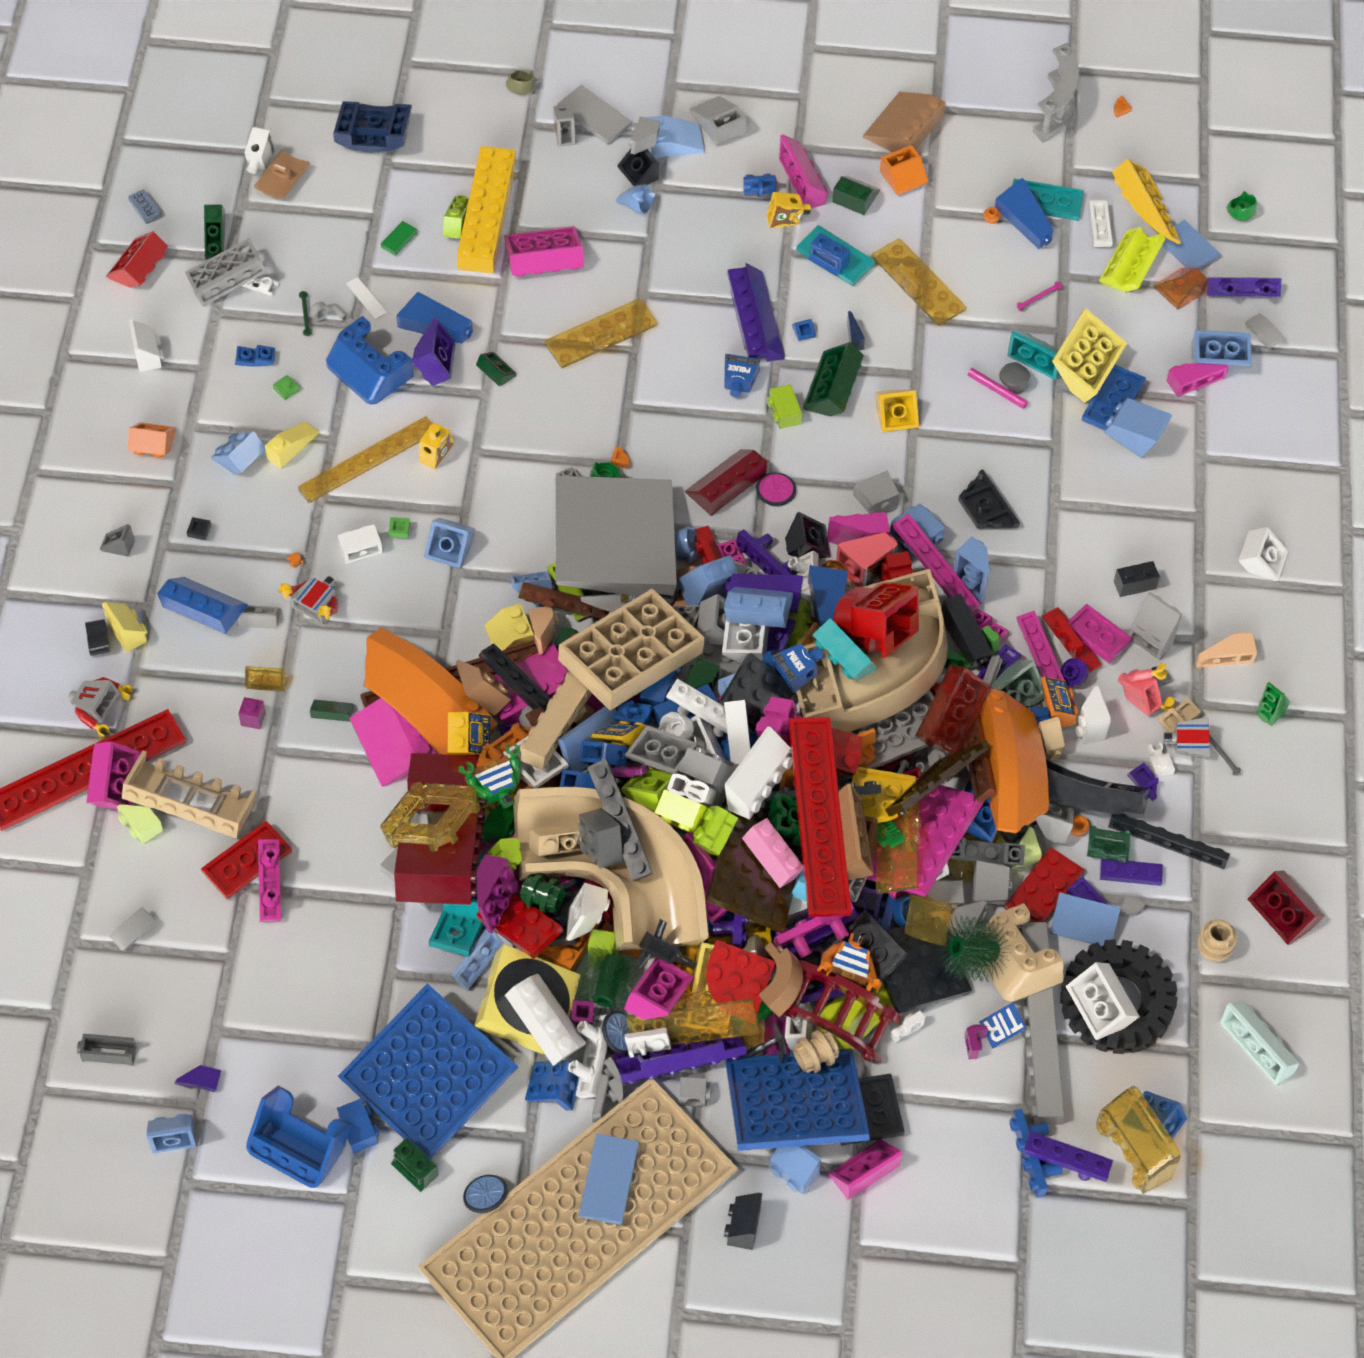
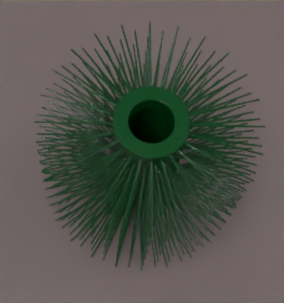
M961 916V927L959 923L956 925V930L955 928L953 932L955 931L954 935L948 928L952 939L947 943L949 944L947 949L949 950L948 954H951L950 956L953 958V962H949V964L954 963L955 967L953 966V968L959 974L960 979L964 975L967 979L966 973L972 977L975 972L980 981L984 979L981 976L982 971L987 981L989 973L993 975V968L994 970L996 969L994 965L1001 955L999 954L1000 950H1003L999 947L1002 946L999 944V941L1002 940L1004 935L998 941H995L996 938L992 933L995 934L996 932L997 934V931L994 929L998 930L997 926L994 928L993 925L989 924V919L984 923L983 919L980 922L976 920L974 926V923L969 921L967 916L965 918L969 924L967 926Z
M606 950L607 954L605 957L600 951L599 953L602 956L599 955L600 957L596 955L595 957L597 958L590 960L593 963L588 961L589 965L586 964L587 966H585L584 970H580L583 971L579 972L582 973L580 974L581 976L583 973H586L581 980L591 984L584 983L587 984L586 988L579 989L576 994L586 992L584 995H588L589 999L582 1000H593L589 1002H594V1004H598L597 1006L600 1005L601 1008L603 1006L604 1009L606 1007L611 1009L613 1006H619L618 1004L623 1005L622 1003L625 1002L621 1000L628 1001L625 998L628 999L630 996L628 993L631 994V992L627 990L637 985L636 982L640 979L632 977L631 975L636 977L638 973L630 970L639 972L641 969H632L635 963L632 966L629 965L631 963H628L637 961H625L628 959L620 957L621 955L618 956L617 953L615 955L614 950L612 954H609Z

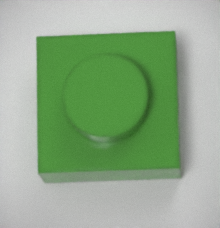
M286 375L273 384V389L286 400L299 391V386Z
M390 517L389 537L408 538L410 518Z

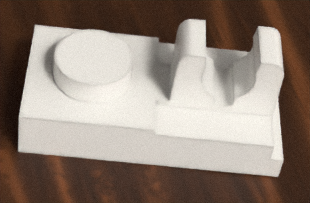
M667 1028L625 1034L630 1057H634V1054L638 1053L644 1056L646 1052L671 1049Z

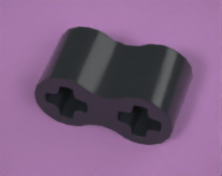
M106 620L85 622L90 656L110 653Z

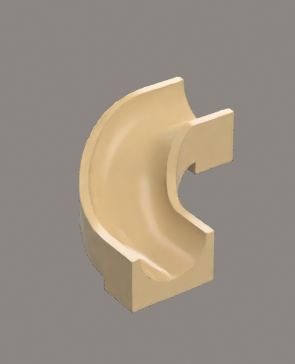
M930 569L883 581L918 586L919 631L886 658H882V651L875 650L871 653L867 652L865 648H859L877 667L874 672L859 681H856L853 677L849 680L841 672L844 668L839 663L835 665L827 657L830 653L826 649L821 651L824 657L815 662L818 674L797 691L803 718L830 717L832 728L846 732L853 731L884 720L904 710L919 700L936 683L946 663L948 637ZM879 583L872 584V585H868V586H865V587H866V588H873V587H875V586H876L877 584H879ZM813 643L804 647L809 652L815 649L817 645Z
M552 787L518 790L513 798L515 835L519 839V851H521L522 861L518 864L519 881H525L529 875L542 873L546 875V879L573 876L585 878L603 886L608 890L614 901L613 921L616 950L641 949L639 944L646 932L654 935L660 919L667 922L662 939L676 947L698 946L708 938L705 894L697 863L680 835L657 814L623 797L654 873L634 882L624 858L621 863L600 869L582 851L538 856L530 849V829L546 826L578 827V823H580L579 814L603 808L596 789Z

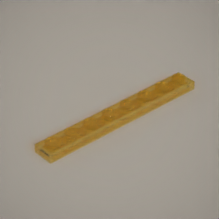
M427 416L421 418L298 486L299 492L308 503L313 502L418 444L429 426L432 425V422Z

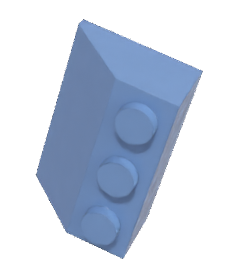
M1195 330L1191 342L1192 359L1195 363L1252 365L1251 333Z
M972 536L957 550L954 571L981 605L984 602L990 571L988 551L982 541Z
M734 587L728 592L724 606L726 620L733 623L786 628L793 592Z

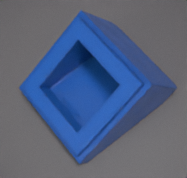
M812 319L792 324L798 341L816 337Z

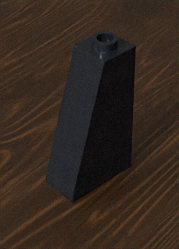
M962 594L945 599L941 610L946 630L972 668L987 665L993 652Z

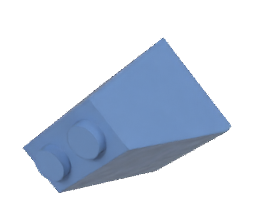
M1127 398L1123 403L1119 402L1114 408L1115 415H1111L1107 420V428L1104 433L1141 458L1157 443L1173 415Z
M731 555L697 567L678 578L677 583L687 606L700 605L701 601L717 594L726 599L728 594L725 593L726 582L731 580L732 574H738Z

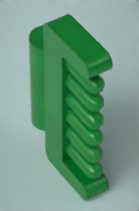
M892 820L878 823V842L882 847L888 844L891 848H894L906 841L905 835L895 826Z

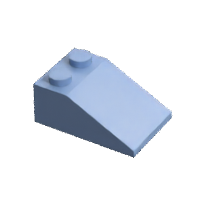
M665 115L647 117L660 121L656 144L650 148L655 158L704 153L698 123Z

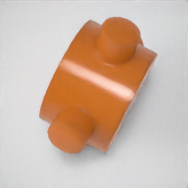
M298 552L287 556V560H289L292 568L298 567L304 562V560H301L300 553Z

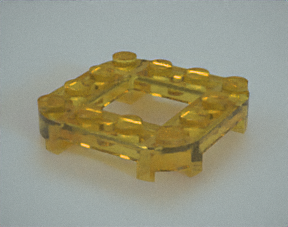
M416 782L411 785L410 790L400 799L380 825L385 840L392 848H397L398 842L426 844L429 846L430 851H438V846L448 842L454 844L458 840L457 830L470 813L479 812V801L473 786L437 783L422 784ZM431 803L450 805L436 825L408 823L418 809H427Z

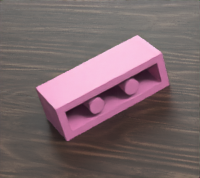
M767 818L752 826L742 838L779 888L793 881L802 872V863Z

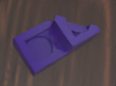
M1143 762L1129 772L1127 776L1136 786L1150 788L1148 798L1154 801L1157 799L1156 791L1159 778H1156Z
M199 1065L177 1078L174 1084L190 1089L197 1087L215 1092L221 1070Z

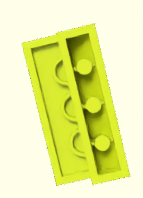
M1141 227L1126 230L1099 281L1123 292L1138 289L1166 238L1162 234L1148 237Z
M882 982L878 993L875 989L872 994L880 998L878 1003L884 1007L889 1005L893 1008ZM846 996L833 998L823 1009L820 1017L834 1024ZM854 1001L842 1026V1029L852 1035L855 1034L866 1011L862 1003ZM875 1013L873 1014L862 1039L880 1021L879 1017ZM816 1026L820 1032L826 1031V1030H824V1029H822V1028ZM830 1033L841 1049H854L848 1043Z

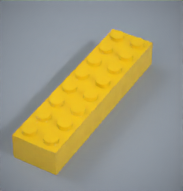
M480 146L457 252L458 270L494 274L516 168L515 149Z

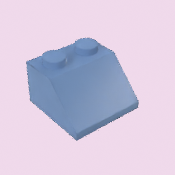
M440 517L433 520L424 558L461 568L471 547L475 528Z
M178 1114L172 1118L158 1117L148 1121L147 1138L152 1152L160 1153L196 1147L195 1126L192 1115Z
M805 1146L776 1148L769 1162L771 1173L777 1178H783L793 1191L798 1190L801 1194L819 1176L821 1159Z

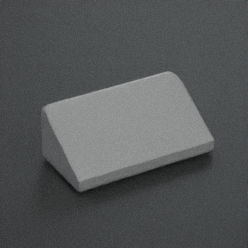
M248 605L237 619L238 626L276 629L280 608Z

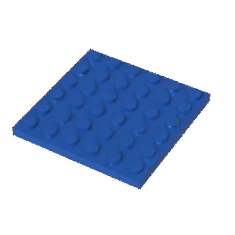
M427 983L338 1077L403 1139L408 1138L431 1160L518 1069V1066Z
M839 1049V1056L835 1059V1063L830 1066L824 1062L821 1063V1071L817 1073L813 1071L809 1073L804 1072L797 1063L794 1053L785 1054L784 1063L779 1061L780 1054L741 1057L735 1060L725 1059L738 1151L869 1141V1129L853 1049Z

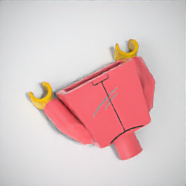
M1164 663L1158 664L1156 670L1134 669L1129 674L1122 673L1118 678V682L1123 686L1125 698L1147 716L1156 710H1160V708L1167 712L1172 707H1175V699L1172 697H1166L1164 703L1161 701L1156 678L1164 679L1168 670H1165L1166 664Z

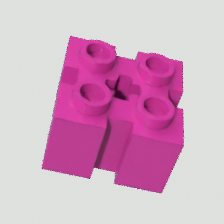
M777 697L770 698L768 704L764 707L765 717H761L756 725V732L759 737L767 727H771L791 748L788 720L789 718H802L800 714H796L798 709L793 700Z

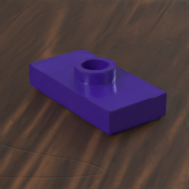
M1083 876L1066 890L1071 896L1108 905Z

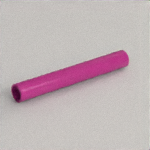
M971 368L969 370L968 376L1020 408L1024 409L1028 401L976 369Z

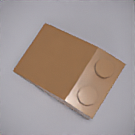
M460 660L456 661L466 696L495 716L511 700L507 685L496 681L489 672L485 673Z

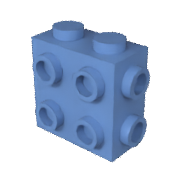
M921 503L915 507H910L902 516L895 517L890 527V534L914 558H916L914 553L892 527L895 522L909 513L933 545L940 544L944 540L945 534L944 524L937 520L931 511Z

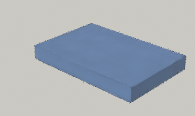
M1186 220L1174 226L1181 243L1177 244L1166 238L1162 244L1192 274L1220 257V253Z
M1059 893L1050 934L1090 944L1099 942L1100 946H1103L1105 940H1111L1114 937L1120 908Z

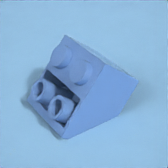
M254 431L235 432L228 437L229 441L225 445L222 444L215 449L216 453L211 458L233 474L242 473L265 451V445Z

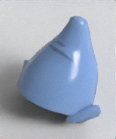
M641 184L623 192L616 199V202L629 207L636 213L646 214L651 204L654 203L655 193L651 192L648 185Z
M686 526L684 529L674 533L675 557L687 559L688 563L693 562L698 557V555H695L694 536L697 533L693 528Z

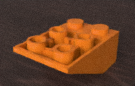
M601 922L599 924L596 923L593 929L598 930ZM592 931L577 937L576 945L547 946L537 957L576 972L588 950L587 946Z

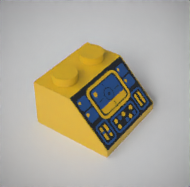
M448 712V754L480 756L484 746L487 743L491 744V715L471 712Z
M624 721L609 723L592 733L591 738L598 742L627 746L629 750L646 725L635 722L633 725Z

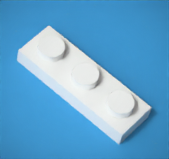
M1107 200L1089 201L1093 246L1112 247Z

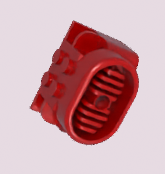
M882 582L873 588L855 587L838 601L834 611L833 622L859 648H865L867 652L871 653L875 650L882 651V658H886L919 631L918 586Z

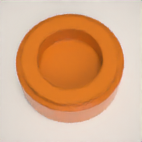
M1081 815L1074 816V824L1070 833L1075 836L1085 835L1089 829L1088 819Z

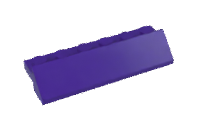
M746 262L745 267L727 269L731 288L730 293L747 356L757 359L766 358V362L785 359L763 271Z
M736 1026L728 1027L726 1035L701 1033L671 1040V1049L646 1052L644 1056L638 1053L634 1054V1057H630L629 1053H615L612 1055L622 1084H633L638 1080L654 1079L663 1074H675L684 1069H696L706 1064H718L728 1058L731 1060L739 1059L741 1055H745L747 1052L741 1040L740 1031Z

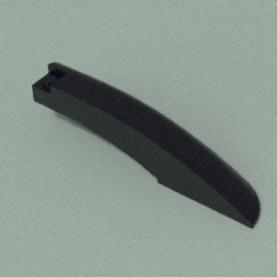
M960 739L946 741L945 745L954 752L965 749L963 740L962 742ZM1046 759L1049 800L1097 812L1117 815L1128 812L1144 815L1150 788L1091 778Z

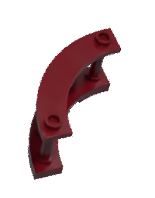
M800 960L803 970L801 989L793 1004L784 1014L793 1019L798 1017L832 1033L856 1049L866 1061L873 1062L875 1060L882 1062L883 1058L876 1052L877 1046L887 1025L891 1023L899 1025L902 1017L891 1006L886 1005L884 1007L878 1003L880 998L838 974H836L835 978L830 975L826 976L823 973L824 969H821L819 972L817 971L819 966ZM816 980L824 983L825 987L811 1013L799 1008V1005L810 982ZM837 989L845 993L846 999L833 1024L821 1018L820 1015L832 990ZM854 1001H858L865 1006L866 1011L855 1034L852 1035L842 1029V1026ZM875 1013L879 1017L880 1022L869 1045H867L861 1039Z

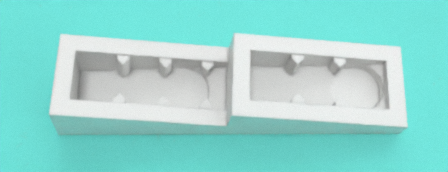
M745 700L724 702L730 759L734 763V768L739 766L750 751Z

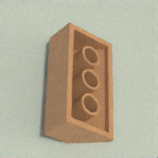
M851 783L846 784L838 793L847 874L849 880H854L874 874L863 801Z

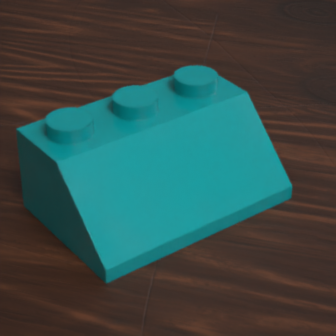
M1021 330L1012 331L1007 353L1008 357L1054 380L1060 375L1052 362L1059 349L1033 337L1029 333Z
M831 618L813 634L816 639L814 643L821 651L826 649L830 653L827 657L835 665L839 663L844 668L841 672L849 680L853 677L856 681H859L877 669L873 662Z

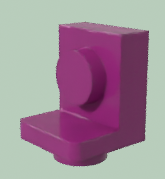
M975 1024L966 1028L964 1039L969 1060L977 1059L979 1051H982L981 1038H986L987 1026Z

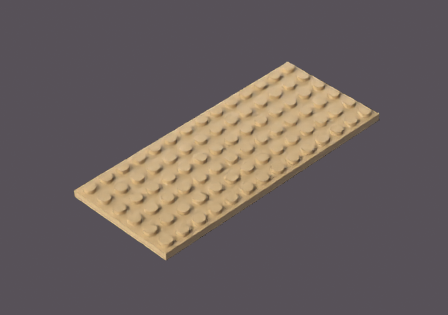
M649 1079L511 1190L501 1206L491 1212L483 1213L418 1266V1270L495 1358H515L738 1171V1168L654 1079ZM596 1134L639 1141L622 1225L579 1217Z

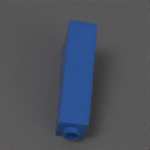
M1023 178L996 198L995 208L1035 247L1040 249L1050 244L1053 239V228Z
M418 291L396 315L397 327L424 334L431 321L437 318L452 340L460 344L469 339L473 333L472 320Z
M809 566L808 584L818 629L830 618L833 621L836 605L846 592L847 570Z

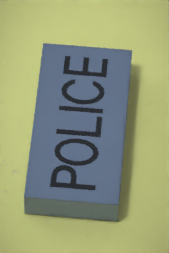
M144 189L128 196L130 203L145 224L161 217L160 210Z

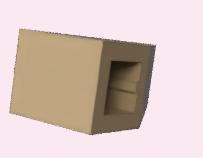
M546 826L530 829V849L538 856L581 851L580 841L582 840L578 827Z

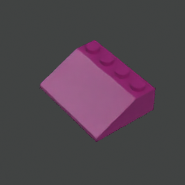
M575 226L504 235L512 276L521 277L529 273L542 274L545 271L559 272L562 269L576 270L584 267L583 248Z
M555 644L547 647L543 654L539 655L536 653L516 664L550 698L554 696L560 684L563 685L568 672L567 668L558 660L559 652ZM498 675L493 676L499 683L503 682L506 684ZM507 685L511 700L498 714L504 724L520 723L521 711L529 705Z
M382 698L349 718L381 787L408 776L411 753L437 754L426 739Z

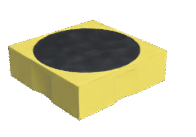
M504 944L495 953L488 976L487 991L481 1001L474 1026L479 1030L500 1038L515 1041L525 1048L545 1055L505 994L526 978L539 974L569 1018L572 1001L576 994L574 991H576L575 989L578 986L576 981L579 980L580 974L538 957L533 959L523 951Z

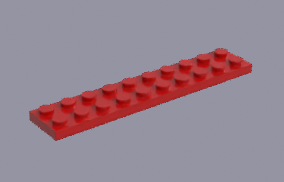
M169 709L97 742L112 741L141 753L146 751V762L187 743ZM94 744L0 788V830L3 831L88 790Z
M830 717L789 718L788 725L808 917L850 916L852 911Z

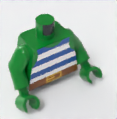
M514 743L515 751L512 753L510 752L509 745L505 747L506 752L510 754L509 759L508 756H504L474 769L472 763L466 762L468 766L466 772L463 766H459V772L466 775L465 780L471 793L481 799H486L488 803H494L499 800L503 808H508L514 804L511 795L516 792L521 776L519 757L516 756L519 753V746Z

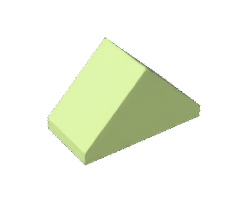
M1029 827L1019 843L1025 845L1024 865H1008L1011 869L1034 865L1041 859L1042 853L1034 829Z

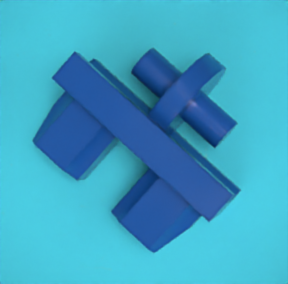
M768 173L762 176H753V174L743 177L744 195L758 194L759 197H763V194L776 192L775 175Z
M627 700L618 706V711L613 719L617 722L624 721L630 724L639 722L650 726L653 719L651 714L653 707Z

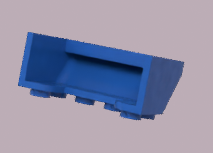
M361 316L338 334L326 358V365L336 377L367 404L373 405L379 403L413 378L412 358L403 351H395L385 358L366 342L364 338L371 331V323L364 316Z
M278 1085L260 1100L246 1143L247 1151L251 1156L307 1187L316 1188L324 1181L342 1154L352 1125L342 1119H334L329 1123L325 1132L291 1113L294 1097L291 1092Z

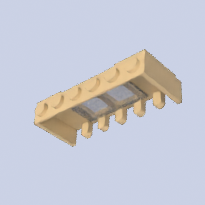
M142 751L123 783L122 799L148 808L158 809L237 839L255 805L257 790L253 789L248 798L240 796L241 787L239 785H234L231 792L221 789L222 781L219 778H215L212 786L202 783L203 774L197 771L193 779L183 776L184 767L181 765H177L174 772L165 770V761L162 758H158L155 766L146 763L147 752Z

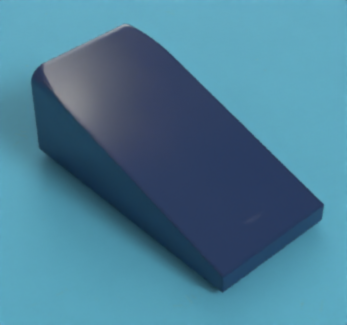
M848 311L847 327L849 342L859 351L863 350L865 337L851 311Z

